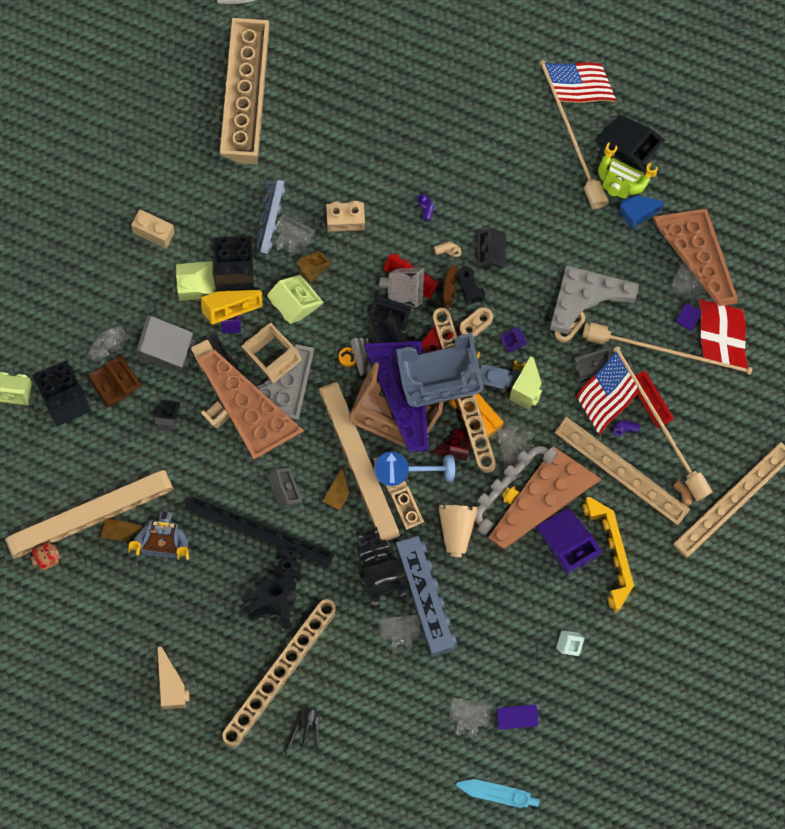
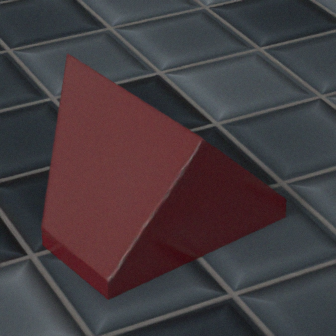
M454 429V432L430 453L444 457L446 455H453L454 459L467 461L471 444L468 431Z

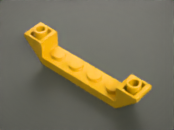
M588 497L582 505L584 515H588L589 521L604 518L602 523L604 530H608V546L614 552L612 557L613 564L619 570L620 575H617L619 585L623 586V588L612 590L609 594L610 597H607L610 609L613 608L614 613H618L634 586L614 511Z

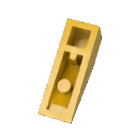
M261 290L218 291L201 297L202 313L212 325L263 307Z

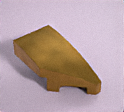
M340 469L323 502L338 510L342 509L350 493V487L343 469Z
M105 519L101 538L104 540L119 542L124 540L128 542L130 537L138 531L140 532L143 527L128 522Z

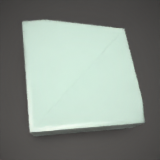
M561 630L556 649L562 654L579 656L585 638L577 632Z

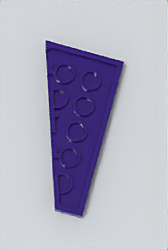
M421 341L364 344V349L372 367L375 362L379 364L377 379L381 384L382 391L408 452H428L426 405L412 407L408 404L402 386L396 351L397 349L411 347L416 349L418 355L422 354Z

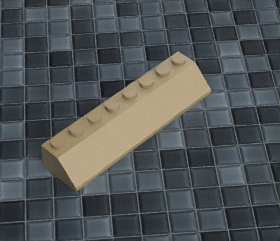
M232 18L220 155L240 164L258 165L269 42V20Z

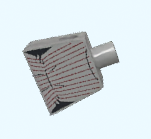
M424 268L395 269L390 272L389 278H380L379 286L380 288L389 289L388 298L390 300L418 307L423 303Z

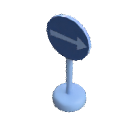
M391 451L382 454L377 459L374 470L378 480L387 486H397L404 482L409 471H443L444 479L447 482H453L455 477V461L453 455H446L443 460V466H408L404 456Z

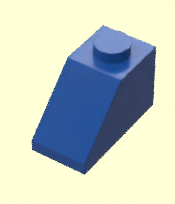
M634 196L631 199L628 197L621 202L619 213L628 226L633 229L660 212L664 203L662 200Z

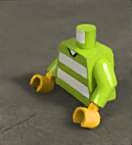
M608 143L604 149L606 155L603 156L598 168L600 179L603 181L602 188L607 190L609 195L619 196L623 199H626L629 195L642 193L650 182V177L656 176L658 166L655 170L651 171L652 163H649L646 168V175H644L643 172L614 158L611 159V156L617 150V145L611 151L608 148L610 143Z

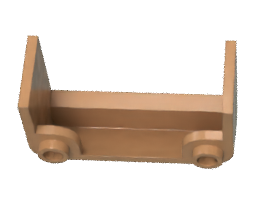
M375 362L362 383L352 408L350 419L353 424L406 447L386 398L379 395L381 384L376 380L379 364ZM443 402L426 405L427 434L441 415Z

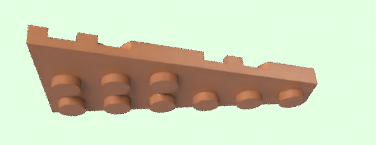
M707 209L653 217L652 222L718 306L737 304L738 298Z
M212 350L198 358L254 460L305 432L216 350Z
M553 447L558 452L556 458L550 464H547L545 461L541 463L490 534L488 540L505 550L522 538L523 535L568 505L576 497L582 495L593 485H596L601 481V478Z

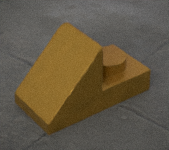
M320 251L302 257L296 263L300 267L299 272L309 282L316 280L332 265Z

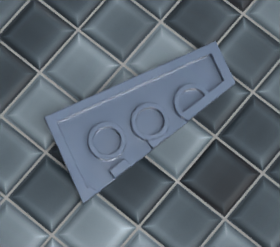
M277 179L265 183L268 193L266 196H263L262 204H265V210L260 215V223L263 225L262 228H259L257 234L256 254H268L272 248L271 237L276 230L277 224L275 220L281 210L279 203L285 193V181Z

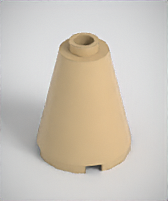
M439 505L446 553H450V557H462V553L466 554L478 507H473L471 510V507L445 505L444 509L443 505Z

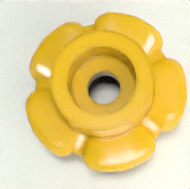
M514 486L511 489L508 487L502 495L504 503L512 505L518 497L519 492L515 490Z

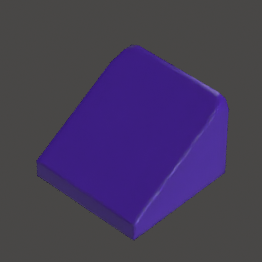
M686 303L676 323L692 332L701 317V311Z
M241 315L221 321L222 333H240Z
M517 327L500 336L507 353L528 345L522 330Z

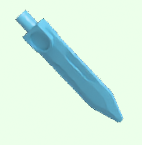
M477 779L461 781L456 784L458 788L471 797L518 808H528V805L539 806L540 799L530 797L531 793H527L524 790Z

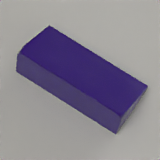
M537 705L503 707L496 710L499 730L538 726Z

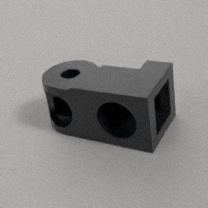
M463 267L458 273V284L467 306L484 301L485 291L483 287L478 289L474 280L475 273L473 269Z

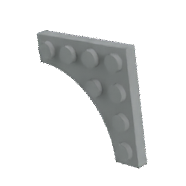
M566 265L550 330L569 334L570 328L578 315L583 310L598 305L601 301L610 300L611 302L635 303L639 284Z
M296 344L295 348L298 350L302 361L275 383L267 380L264 384L255 387L293 421L299 422L315 349Z

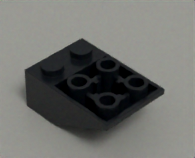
M619 115L597 139V142L604 147L610 143L608 148L611 151L617 145L614 155L628 166L642 172L662 150L665 139L651 128Z
M252 236L214 238L216 292L254 290Z
M67 360L32 376L56 427L91 411Z

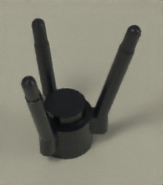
M303 708L301 715H297L296 724L284 751L285 754L288 753L300 723L304 727L302 746L306 744L308 728H312L314 725L315 748L319 749V718L316 717V710Z

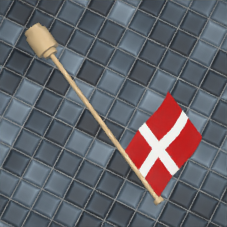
M698 299L701 309L703 357L610 335L611 331L608 330V326L592 322L590 324L585 323L582 338H586V341L604 345L605 341L609 342L610 338L744 371L748 375H751L752 368L748 367L746 359V323L742 309L726 305L718 306L714 302Z

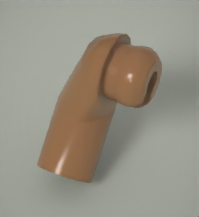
M678 480L673 488L681 494L682 500L680 502L689 507L693 503L692 493L687 486Z

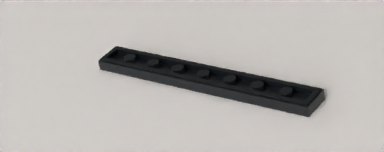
M191 496L186 502L184 508L186 510L282 549L286 547L287 551L294 550L297 555L329 567L335 556L333 552L194 496Z

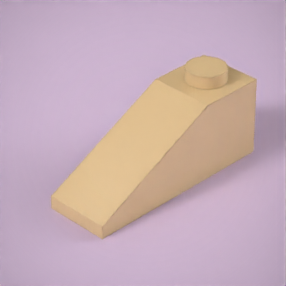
M158 647L161 707L163 710L186 708V702H190L189 690H185L182 680L163 648Z

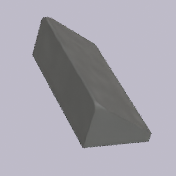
M290 467L273 470L268 475L280 510L303 502Z

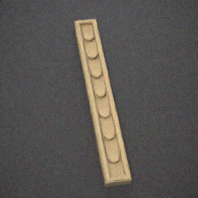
M565 417L555 431L559 437L675 524L679 525L690 509L568 417Z
M780 442L673 544L686 559L785 465V445Z

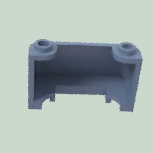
M472 333L462 334L455 339V347L420 355H418L416 349L411 347L396 350L402 386L407 402L412 407L478 394L484 389Z

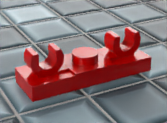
M391 253L383 270L390 273L395 269L416 267L407 263V259L402 260L399 258V254L394 255ZM424 274L423 296L428 299L433 296L439 284V280L436 279L434 281L430 278V274Z
M643 371L635 375L663 424L666 425L673 421L674 417L647 372ZM639 391L637 396L655 427L659 429L661 426Z

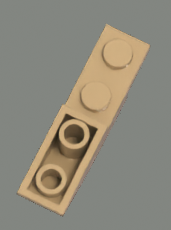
M405 481L397 486L384 485L406 530L424 522L409 486L407 487Z

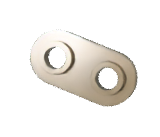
M488 308L476 310L461 323L460 334H469L466 332V329L471 328L473 338L479 335L492 323L493 314ZM480 317H485L487 320L481 321Z
M583 312L578 315V322L572 324L567 336H562L561 332H554L557 341L567 343L584 325L585 314Z

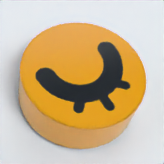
M350 347L343 348L339 352V362L342 366L352 367L356 364L353 349Z

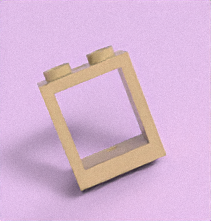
M272 323L263 327L255 336L248 339L241 346L246 356L272 383H275L302 361L298 350ZM276 338L287 351L266 368L254 354Z

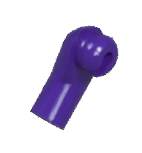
M420 194L417 197V202L424 210L421 219L430 222L434 204L427 195Z
M622 420L613 427L612 432L617 437L622 436L627 431L638 433L640 424Z

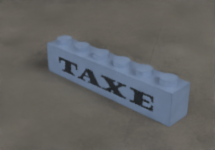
M419 536L397 542L396 550L406 574L407 584L431 657L453 651L454 644H457L454 633H450L448 628L451 625L448 614L444 615L442 607H445L443 598L438 596L436 591L439 588L435 577L432 578L430 573L433 569L430 559L426 560L424 552H427L424 541H420Z

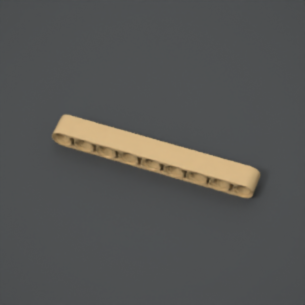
M439 308L434 312L433 319L442 349L455 347L457 335L450 313L445 308ZM440 315L447 316V320L444 322H439L437 319ZM445 333L453 334L450 340L443 339ZM475 394L458 398L478 466L482 472L490 473L495 469L496 463ZM473 404L475 409L472 412H466V405ZM478 422L481 424L478 430L470 429L472 423ZM479 440L486 442V446L482 449L476 447V443ZM488 458L492 460L491 465L488 467L481 465L483 459Z
M334 382L319 388L321 399L374 527L378 528L381 541H388L400 536L357 428L350 419L351 414L338 383Z
M159 471L17 532L5 539L12 558L24 556L32 552L35 547L46 542L54 543L105 519L114 517L167 494L173 490V486L166 471Z
M322 600L226 727L223 732V740L226 746L234 748L241 743L335 616V604L331 600ZM324 606H329L332 608V612L324 614L321 609ZM314 621L321 625L317 630H313L309 626ZM301 637H305L309 642L307 645L302 646L298 643V640ZM289 653H294L297 655L295 661H288L286 656ZM277 669H283L285 675L283 677H276L274 672ZM265 685H271L273 691L271 693H264L262 688ZM255 700L261 702V707L257 710L250 707L251 703ZM243 716L249 718V723L245 726L238 723L239 719ZM231 732L237 734V739L233 742H229L226 739L227 735Z

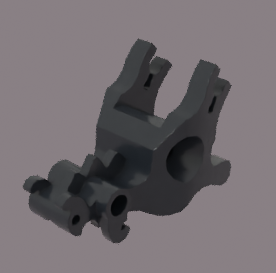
M377 527L373 528L374 531L365 534L358 532L361 547L357 548L360 561H365L363 586L374 609L380 607L379 596L397 591L400 600L406 599V592L408 591L407 578L403 567L387 556L386 552L389 551L387 541H381Z
M286 547L282 549V560L278 562L280 567L275 569V573L279 576L259 585L255 592L242 598L244 604L248 601H254V604L242 609L244 614L254 612V615L250 617L252 623L261 617L278 615L281 617L283 629L291 627L290 607L296 601V582L294 579L296 578V581L299 582L302 578L300 573L302 565L297 562V553L294 550L286 551Z

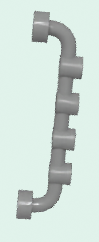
M537 446L529 450L528 453L522 451L517 457L518 464L515 467L512 465L508 466L503 473L506 477L502 481L497 479L490 487L493 491L489 495L484 493L477 502L480 505L478 506L475 522L479 526L477 530L482 535H485L493 526L489 519L485 521L482 519L483 512L516 479L535 455L543 454L544 457L542 459L547 464H550L558 455L554 448L549 450L546 447Z

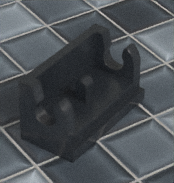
M375 295L369 320L382 323L389 316H394L400 330L405 331L412 306Z

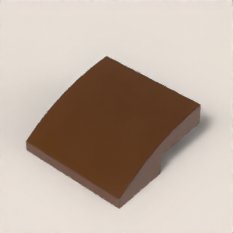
M454 264L450 266L444 284L442 308L449 310L455 299L456 286L454 284L457 280L459 267Z
M122 355L105 363L104 367L87 376V379L107 408L125 399L142 386Z

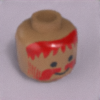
M49 542L35 547L32 550L33 556L30 557L34 567H39L42 571L58 565V559L61 558L55 545H51Z

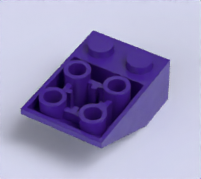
M569 508L536 527L566 577L599 558L602 553L592 535Z

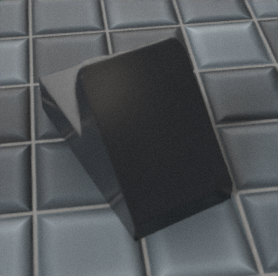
M161 400L155 417V424H157L158 429L176 431L180 402Z

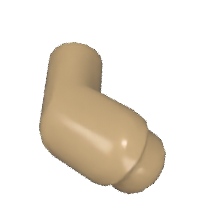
M452 242L434 246L436 255L447 253L452 257H459L462 253L461 248Z

